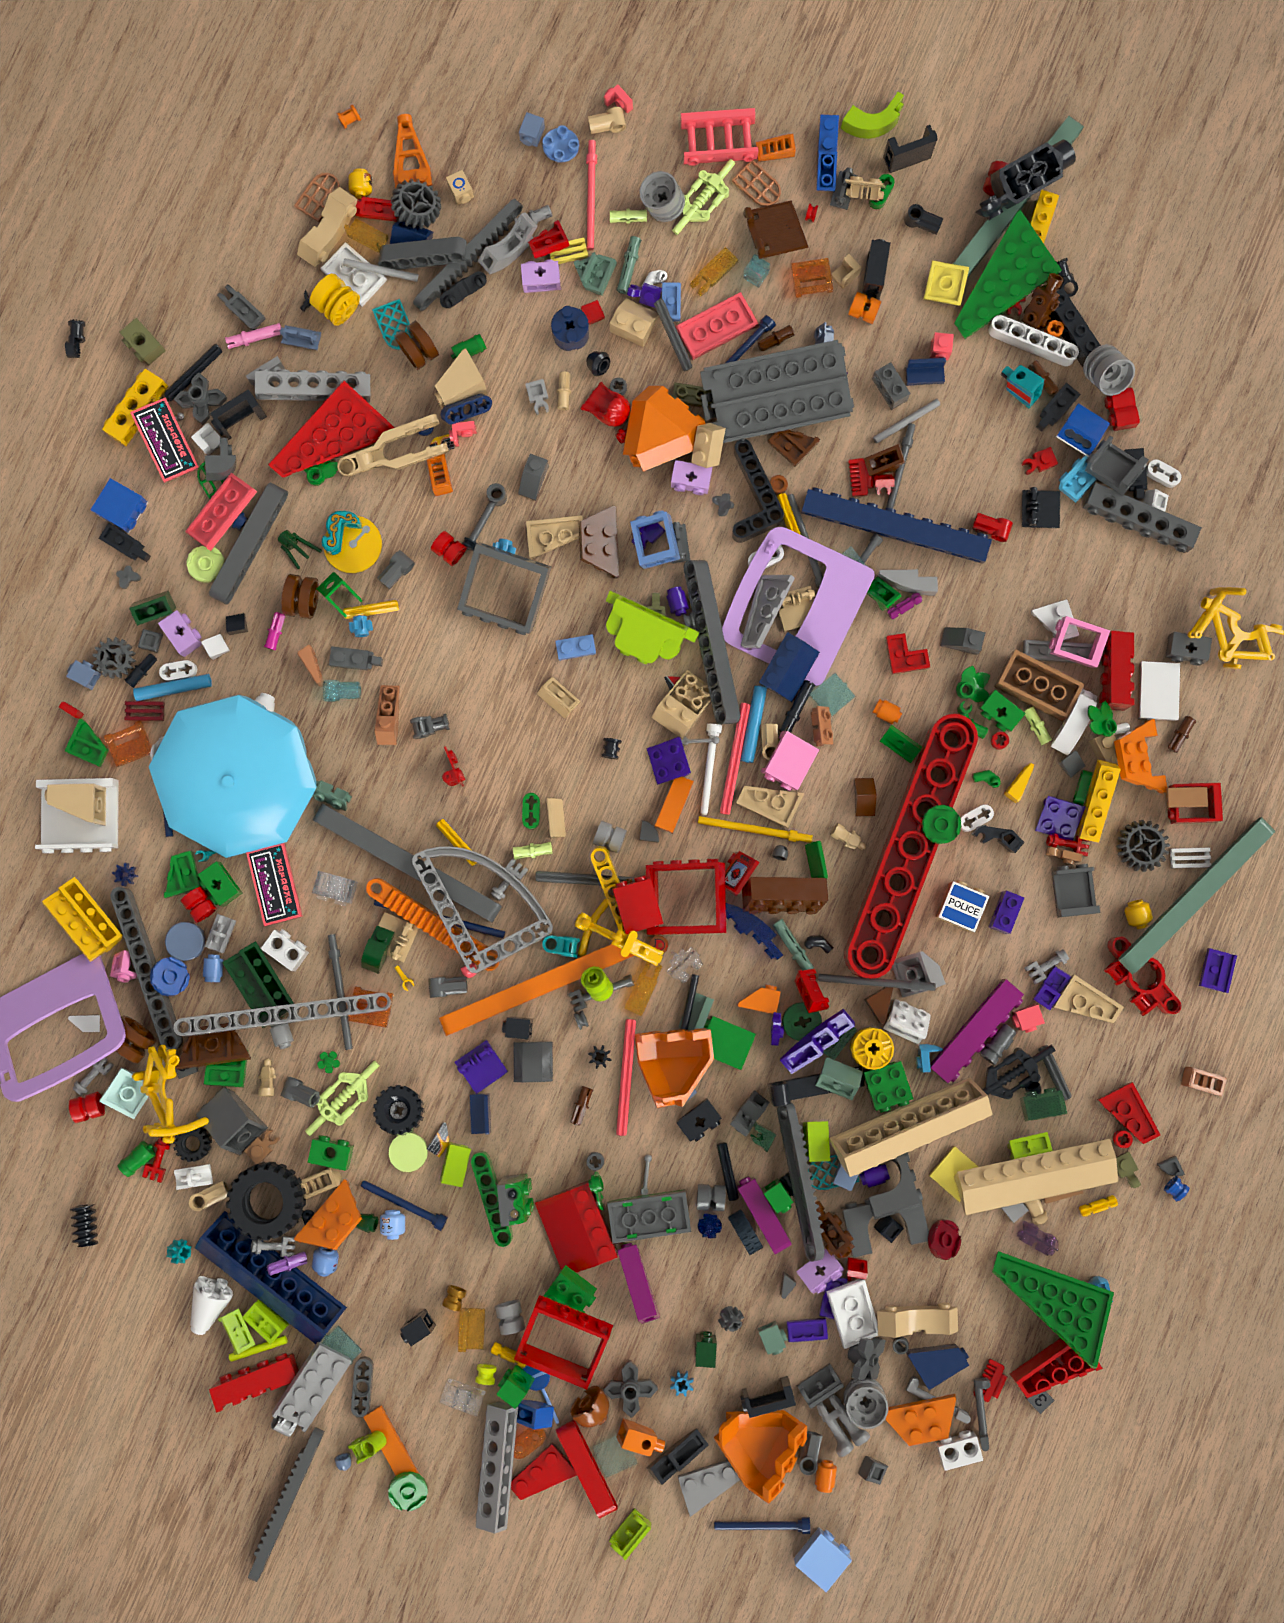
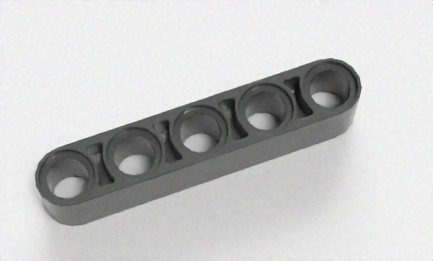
M448 237L382 245L380 247L378 266L400 270L461 263L465 260L467 242L461 237Z

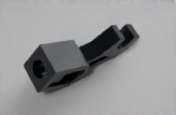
M982 825L978 826L972 833L974 837H977L979 833L983 834V838L980 840L982 844L997 838V842L1011 853H1016L1025 843L1011 829ZM1010 835L1012 838L1007 843L1004 840V836Z

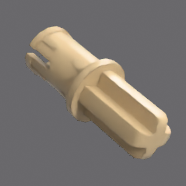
M561 372L559 374V388L556 391L558 393V410H569V394H571L569 372Z

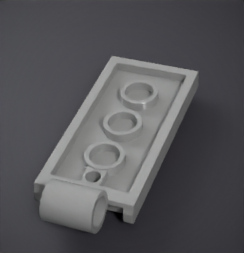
M317 1342L272 1410V1417L274 1418L271 1422V1429L287 1437L293 1434L296 1425L301 1426L302 1431L306 1432L351 1364V1358Z

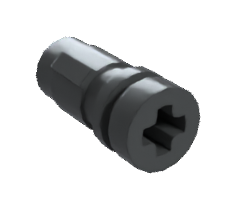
M1004 1024L993 1036L991 1042L985 1045L986 1048H983L979 1054L989 1063L996 1065L999 1061L998 1058L1003 1056L1002 1052L1007 1050L1013 1043V1038L1017 1032L1007 1024Z

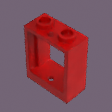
M1189 783L1169 786V788L1207 787L1209 817L1179 818V808H1168V819L1171 820V824L1218 823L1223 821L1221 783Z

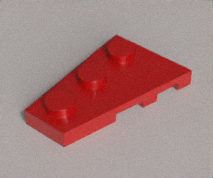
M1129 1082L1096 1099L1141 1144L1161 1136L1133 1082Z
M552 1442L511 1480V1490L520 1500H523L575 1477L577 1474L572 1464Z

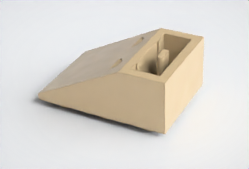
M686 670L657 706L652 718L683 740L711 702L708 684Z

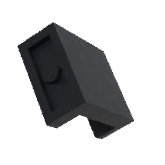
M931 125L926 126L923 138L900 147L895 137L888 139L883 158L889 173L931 159L938 140L935 130H932Z
M249 389L210 413L213 417L211 423L220 435H225L228 440L232 437L227 429L255 412L260 420L265 419L267 416Z
M788 1376L780 1378L783 1386L781 1391L750 1399L747 1389H742L743 1395L740 1398L744 1413L748 1412L749 1418L796 1406Z

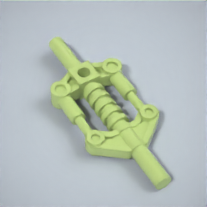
M729 159L717 175L715 173H707L705 170L699 172V177L691 186L690 191L684 195L683 217L672 230L676 235L682 231L689 221H708L712 210L718 207L723 199L729 197V188L725 185L723 179L735 165L732 159ZM703 183L706 184L707 186L705 187V189L702 190V193L699 194V197L696 198V201L694 200V202L690 204L689 197L693 194L694 191L696 192ZM717 192L718 195L713 200L709 209L700 210L705 202L708 201V198L711 197V194Z
M374 1060L361 1074L340 1073L338 1080L320 1095L317 1105L321 1115L305 1132L311 1136L326 1120L334 1122L338 1126L343 1125L346 1119L355 1111L354 1109L361 1102L368 1100L366 1079L380 1065ZM341 1082L349 1083L350 1085H347L346 1089H343L342 1093L338 1094L339 1097H335V1101H332L330 1105L326 1099L335 1091L334 1089ZM356 1090L358 1100L342 1114H339L336 1110H339L340 1106L344 1105L343 1102H346L347 1098H350L351 1094L353 1095Z

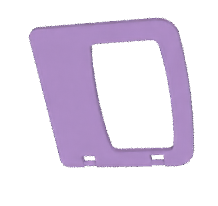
M777 527L772 529L765 537L739 585L722 627L724 640L729 645L770 664L777 650L763 643L760 648H752L751 650L741 646L744 634L739 631V627L755 587L780 545H786L825 564L826 571L814 602L796 637L820 652L805 680L810 681V684L814 683L815 686H819L823 683L875 574L871 568L792 530Z
M81 954L0 997V1086L4 1097L8 1100L19 1102L47 1090L102 1060L119 1049L123 1044L126 1036L125 1028L101 955L89 962L85 955ZM95 995L107 1029V1036L94 1046L61 1065L34 1078L18 1083L8 1049L9 1040L46 1017ZM9 1072L11 1079L5 1081L4 1074Z

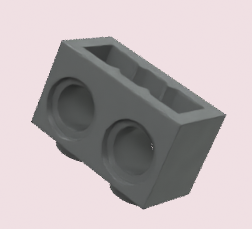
M891 362L874 372L872 380L891 410L908 401L911 393Z

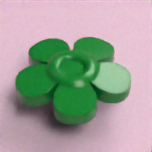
M331 1051L328 1057L326 1052H322L320 1059L323 1061L317 1063L318 1068H325L326 1073H332L333 1067L338 1068L340 1066V1061L334 1060L337 1058V1053Z

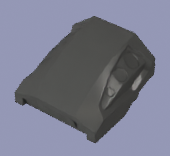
M553 1041L514 1042L513 1082L553 1081Z

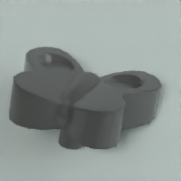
M729 493L712 498V502L719 505V516H726L729 509L734 508V503L730 501Z
M126 566L124 571L120 570L116 573L117 577L120 578L119 585L123 589H127L131 581L138 582L141 580V576L134 572L131 566Z

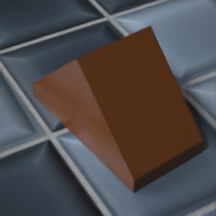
M900 444L864 458L869 476L894 472L905 463Z
M854 778L855 817L875 816L877 793L874 778Z
M884 987L864 999L878 1023L885 1024L893 987Z

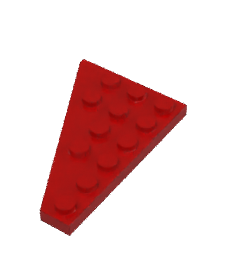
M343 380L268 465L284 478L335 457H340L343 454L369 446L377 442L383 432L395 427Z

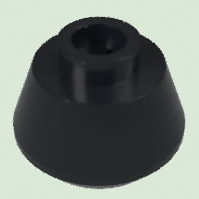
M600 351L590 353L586 359L587 367L594 376L604 375L609 369L611 362L609 354Z

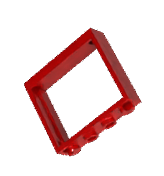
M699 859L688 860V863H682V860H671L670 864H664V861H654L653 865H646V878H651L658 905V872L715 869L716 925L664 927L657 925L647 928V935L726 933L725 863L718 862V859H707L705 863H700Z
M539 1295L514 1360L587 1390L609 1340L613 1325ZM538 1313L601 1338L588 1369L527 1344Z

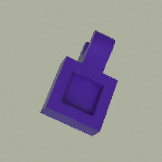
M644 283L643 287L631 284L627 295L640 297L639 303L655 308L654 303L660 300L662 288Z

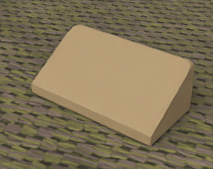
M553 677L541 686L537 693L563 718L568 717L581 702Z
M547 798L550 837H565L562 799Z

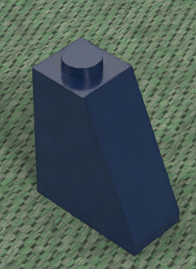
M956 1344L908 1349L906 1352L928 1390H931L969 1366L966 1360L969 1358L963 1347L959 1349Z

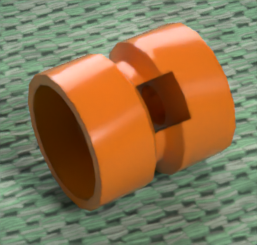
M857 292L848 315L855 318L862 317L863 321L873 324L882 301L873 297L868 299L867 295ZM865 306L869 307V311H864Z

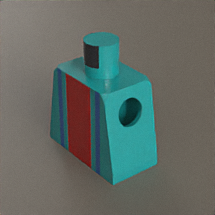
M1019 365L1015 370L1006 366L1001 372V376L1007 380V391L1030 409L1042 395L1045 379L1022 365Z

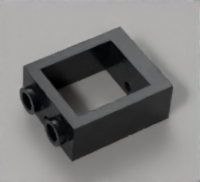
M884 239L872 240L867 255L862 294L867 295L868 299L873 297L880 300L884 287L891 242H886Z

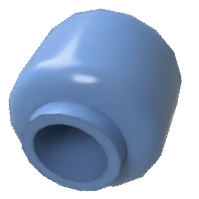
M325 1247L317 1248L313 1254L312 1269L319 1276L323 1277L334 1273L337 1270L339 1253L336 1250Z

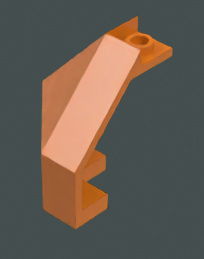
M648 386L632 401L623 455H629L633 467H641L642 471L692 452L697 426L706 424L700 415L695 416L688 410L689 406L679 398L674 399L668 394L669 390L664 386Z
M697 1028L691 1031L680 1029L667 1032L651 1031L635 1034L638 1064L656 1107L661 1108L672 1105L683 1107L714 1060L711 1030Z
M777 1410L749 1418L748 1412L744 1413V1411L726 1412V1421L720 1425L719 1433L713 1438L745 1487L769 1504L782 1491L785 1485L782 1482L787 1472L791 1473L798 1459L795 1454L799 1446L803 1447L807 1440V1425L785 1410Z

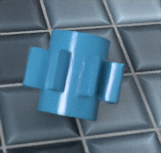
M499 539L498 542L493 543V547L513 554L516 552V548L513 547V542L510 540Z
M367 616L353 617V622H349V631L354 633L355 637L369 636V631H373V625L371 620H367Z
M678 1370L676 1377L671 1376V1381L674 1384L670 1385V1389H676V1396L679 1393H683L686 1397L688 1390L693 1391V1387L689 1383L694 1382V1378H688V1371L680 1374ZM685 1380V1385L679 1387V1382Z

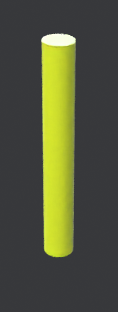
M287 1337L277 1338L271 1345L265 1342L252 1346L238 1355L231 1353L229 1354V1360L233 1362L287 1344Z

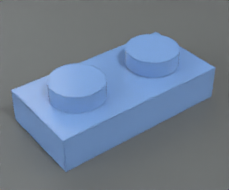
M662 282V299L672 321L680 322L681 283Z
M593 634L556 641L559 661L596 654Z

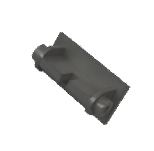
M847 167L846 170L839 172L830 206L848 210L851 198L846 195V189L850 188L851 185L845 179L850 180L851 176H858L853 173L852 168Z
M674 522L672 524L680 559L672 561V563L685 562L690 560L686 525Z

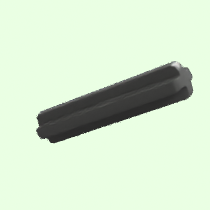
M1048 1045L1040 1047L1038 1051H1042L1043 1049L1048 1047ZM1050 1054L1043 1059V1062L1061 1100L1066 1101L1072 1095L1053 1054Z

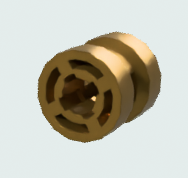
M448 1285V1295L443 1299L442 1306L450 1310L461 1311V1302L465 1298L467 1291L455 1285Z

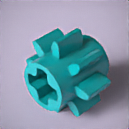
M173 1240V1243L167 1246L166 1257L172 1258L171 1263L184 1264L185 1260L191 1257L192 1246L186 1245L187 1240Z

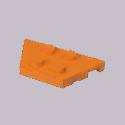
M344 1179L296 1235L295 1241L336 1250L362 1219L347 1180Z
M956 1394L888 1407V1414L885 1420L909 1446L948 1439L956 1403Z

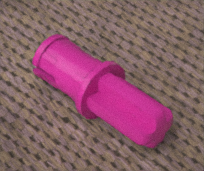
M274 613L270 629H267L269 633L264 645L265 648L276 651L285 619L283 613Z

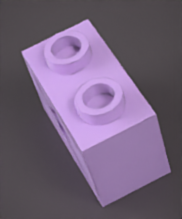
M545 260L538 263L528 261L525 264H521L524 293L561 290L558 261Z
M675 460L671 487L679 492L688 490L693 491L692 493L696 495L708 494L712 467L704 468L693 463ZM690 476L694 477L692 482L689 481Z
M176 610L158 624L177 652L185 657L203 645L200 641L202 637L196 628H191L189 625L191 620L188 616Z
M825 1249L822 1260L809 1261L796 1272L814 1294L822 1292L827 1287L826 1284L831 1280L836 1281L839 1279L844 1268L835 1256H831ZM819 1269L824 1270V1276L820 1275Z

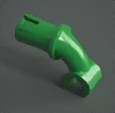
M965 701L958 705L957 712L969 718V713L973 708L972 704L965 711L963 708ZM973 722L977 729L978 737L984 739L988 728Z

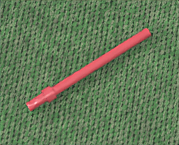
M595 140L588 141V154L586 155V164L588 165L587 250H594L595 165L597 164Z

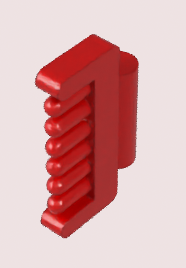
M864 458L850 459L848 462L849 468L853 470L849 472L859 473L850 475V478H855L850 480L852 482L851 487H857L851 489L852 497L867 496L868 489L874 488L873 476H869Z
M991 1358L988 1359L990 1364H987V1368L984 1369L986 1373L982 1374L983 1377H987L990 1380L991 1384L988 1389H983L985 1402H989L992 1396L998 1399L1008 1376L1003 1374L1005 1366Z

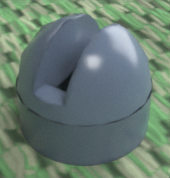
M343 1453L335 1457V1463L339 1470L346 1471L350 1468L352 1460L349 1453Z

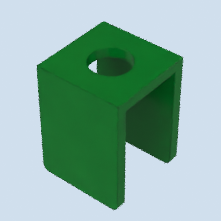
M333 572L316 589L346 618L347 615L329 596L343 585L360 602L363 600L342 578ZM331 582H334L333 585L327 589V586Z

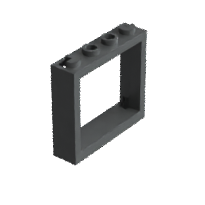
M481 542L477 543L457 610L462 611V614L472 617L474 615L480 617L479 620L486 623L491 621L498 623L497 626L504 629L509 627L516 629L515 632L518 634H529L533 631L552 566ZM481 554L541 574L526 625L466 605Z

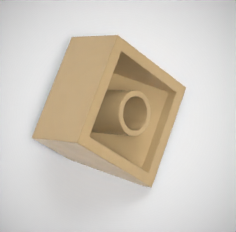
M626 298L618 306L610 322V332L644 348L659 315L657 312Z

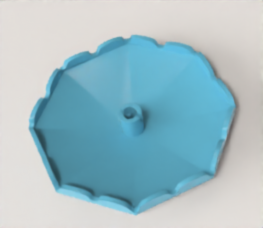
M233 695L178 711L149 765V770L169 827L225 858L287 842L317 788L315 774L310 760L307 758L306 746L298 727L289 719L267 710L260 703L242 695Z

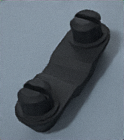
M477 271L455 283L441 295V306L451 308L468 295L485 286L487 283L486 275L481 271Z

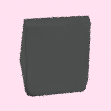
M1076 750L1058 763L1070 778L1085 767L1083 760Z
M783 1271L780 1295L783 1299H786L796 1286V1282Z
M865 1456L858 1474L866 1481L880 1485L888 1466L869 1456Z

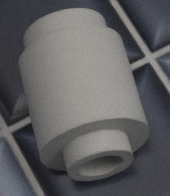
M289 1024L271 1025L270 1033L275 1047H279L280 1050L290 1047L294 1039Z

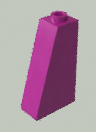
M747 1176L740 1180V1185L737 1188L774 1254L791 1246L792 1243L755 1178Z
M624 1244L621 1246L622 1249L617 1251L637 1319L641 1324L659 1319L660 1314L639 1248L636 1244Z

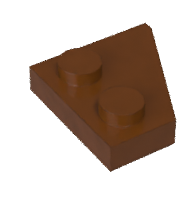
M788 429L775 432L768 440V443L796 467L820 442V439Z

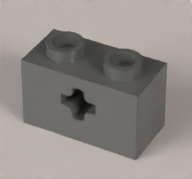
M1174 631L1168 636L1165 657L1171 658L1173 662L1189 661L1191 665L1201 666L1209 661L1212 638L1203 636L1201 638H1189L1186 633Z

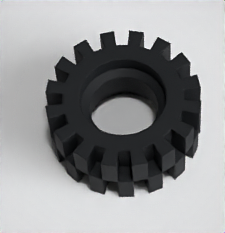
M200 1127L193 1131L176 1135V1140L173 1142L175 1144V1147H173L174 1151L177 1150L178 1152L176 1155L181 1156V1160H187V1162H194L204 1158L212 1147L210 1146L212 1140L209 1138L211 1136L210 1133L207 1134V1129ZM190 1136H195L199 1139L200 1145L196 1151H190L186 1147V1140Z

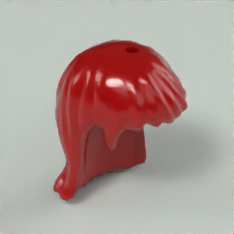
M603 382L598 384L580 408L582 411L585 410L592 413L605 425L612 427L622 425L630 415L628 400L623 395L608 389Z

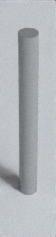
M344 258L343 266L415 282L418 281L419 274Z
M935 399L874 436L875 443L881 442L909 423L940 406L939 400Z

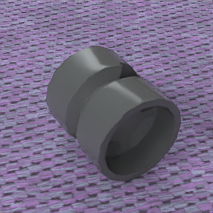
M698 1184L697 1210L712 1208L713 1211H725L726 1186L714 1185L711 1188L709 1184Z

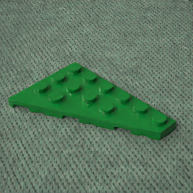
M1021 210L1016 213L954 322L964 339L970 337L991 322L994 317L1001 315L1028 296L1037 287L1046 283L1050 273L1059 274L1062 271Z
M998 1251L992 1272L1091 1368L1096 1369L1114 1292Z

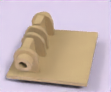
M851 176L850 180L845 179L851 185L850 188L846 189V195L849 198H859L860 187H862L860 199H863L864 188H867L866 200L869 198L870 188V200L879 201V199L884 197V192L881 191V188L886 186L880 179L869 178V182L863 181L862 177Z
M811 586L787 593L779 609L784 632L802 626L814 602L815 593Z
M384 912L378 926L395 932L387 950V956L405 962L419 928Z

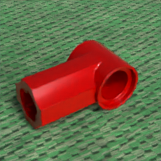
M977 513L972 529L991 535V538L996 541L1007 542L1013 522L1005 518L996 519Z

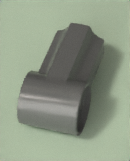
M399 550L392 556L390 564L377 579L388 589H391L403 575L408 574L412 570L415 562Z
M466 977L428 979L430 998L468 993Z
M293 1077L287 1078L281 1093L282 1097L298 1101L312 1108L318 1104L320 1100L318 1091L304 1085V1082Z
M807 1431V1440L801 1448L798 1458V1466L805 1475H813L817 1470V1460L822 1440L821 1434ZM805 1460L812 1461V1466L809 1468H804L802 1464Z

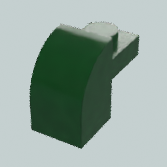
M376 926L365 946L361 959L362 968L377 974L380 973L395 932Z

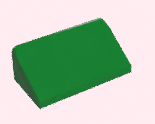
M821 841L806 844L805 849L811 878L828 879Z

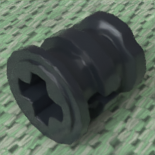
M603 738L605 745H603L604 753L601 757L618 760L617 752L620 750L618 745L622 741L614 738Z

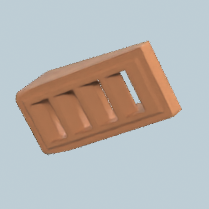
M307 645L298 651L297 654L316 684L322 687L324 681L315 651L311 645Z
M1186 1066L1181 1085L1222 1097L1227 1078ZM1215 1079H1217L1216 1088L1213 1090Z

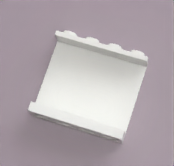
M114 778L36 780V788L41 789V845H35V849L42 850V853H54V850H61V853H73V849H80V852L90 853L92 849H99V852H111V849L118 848L119 780ZM94 783L105 787L106 826L87 822L48 805L44 796L47 785Z

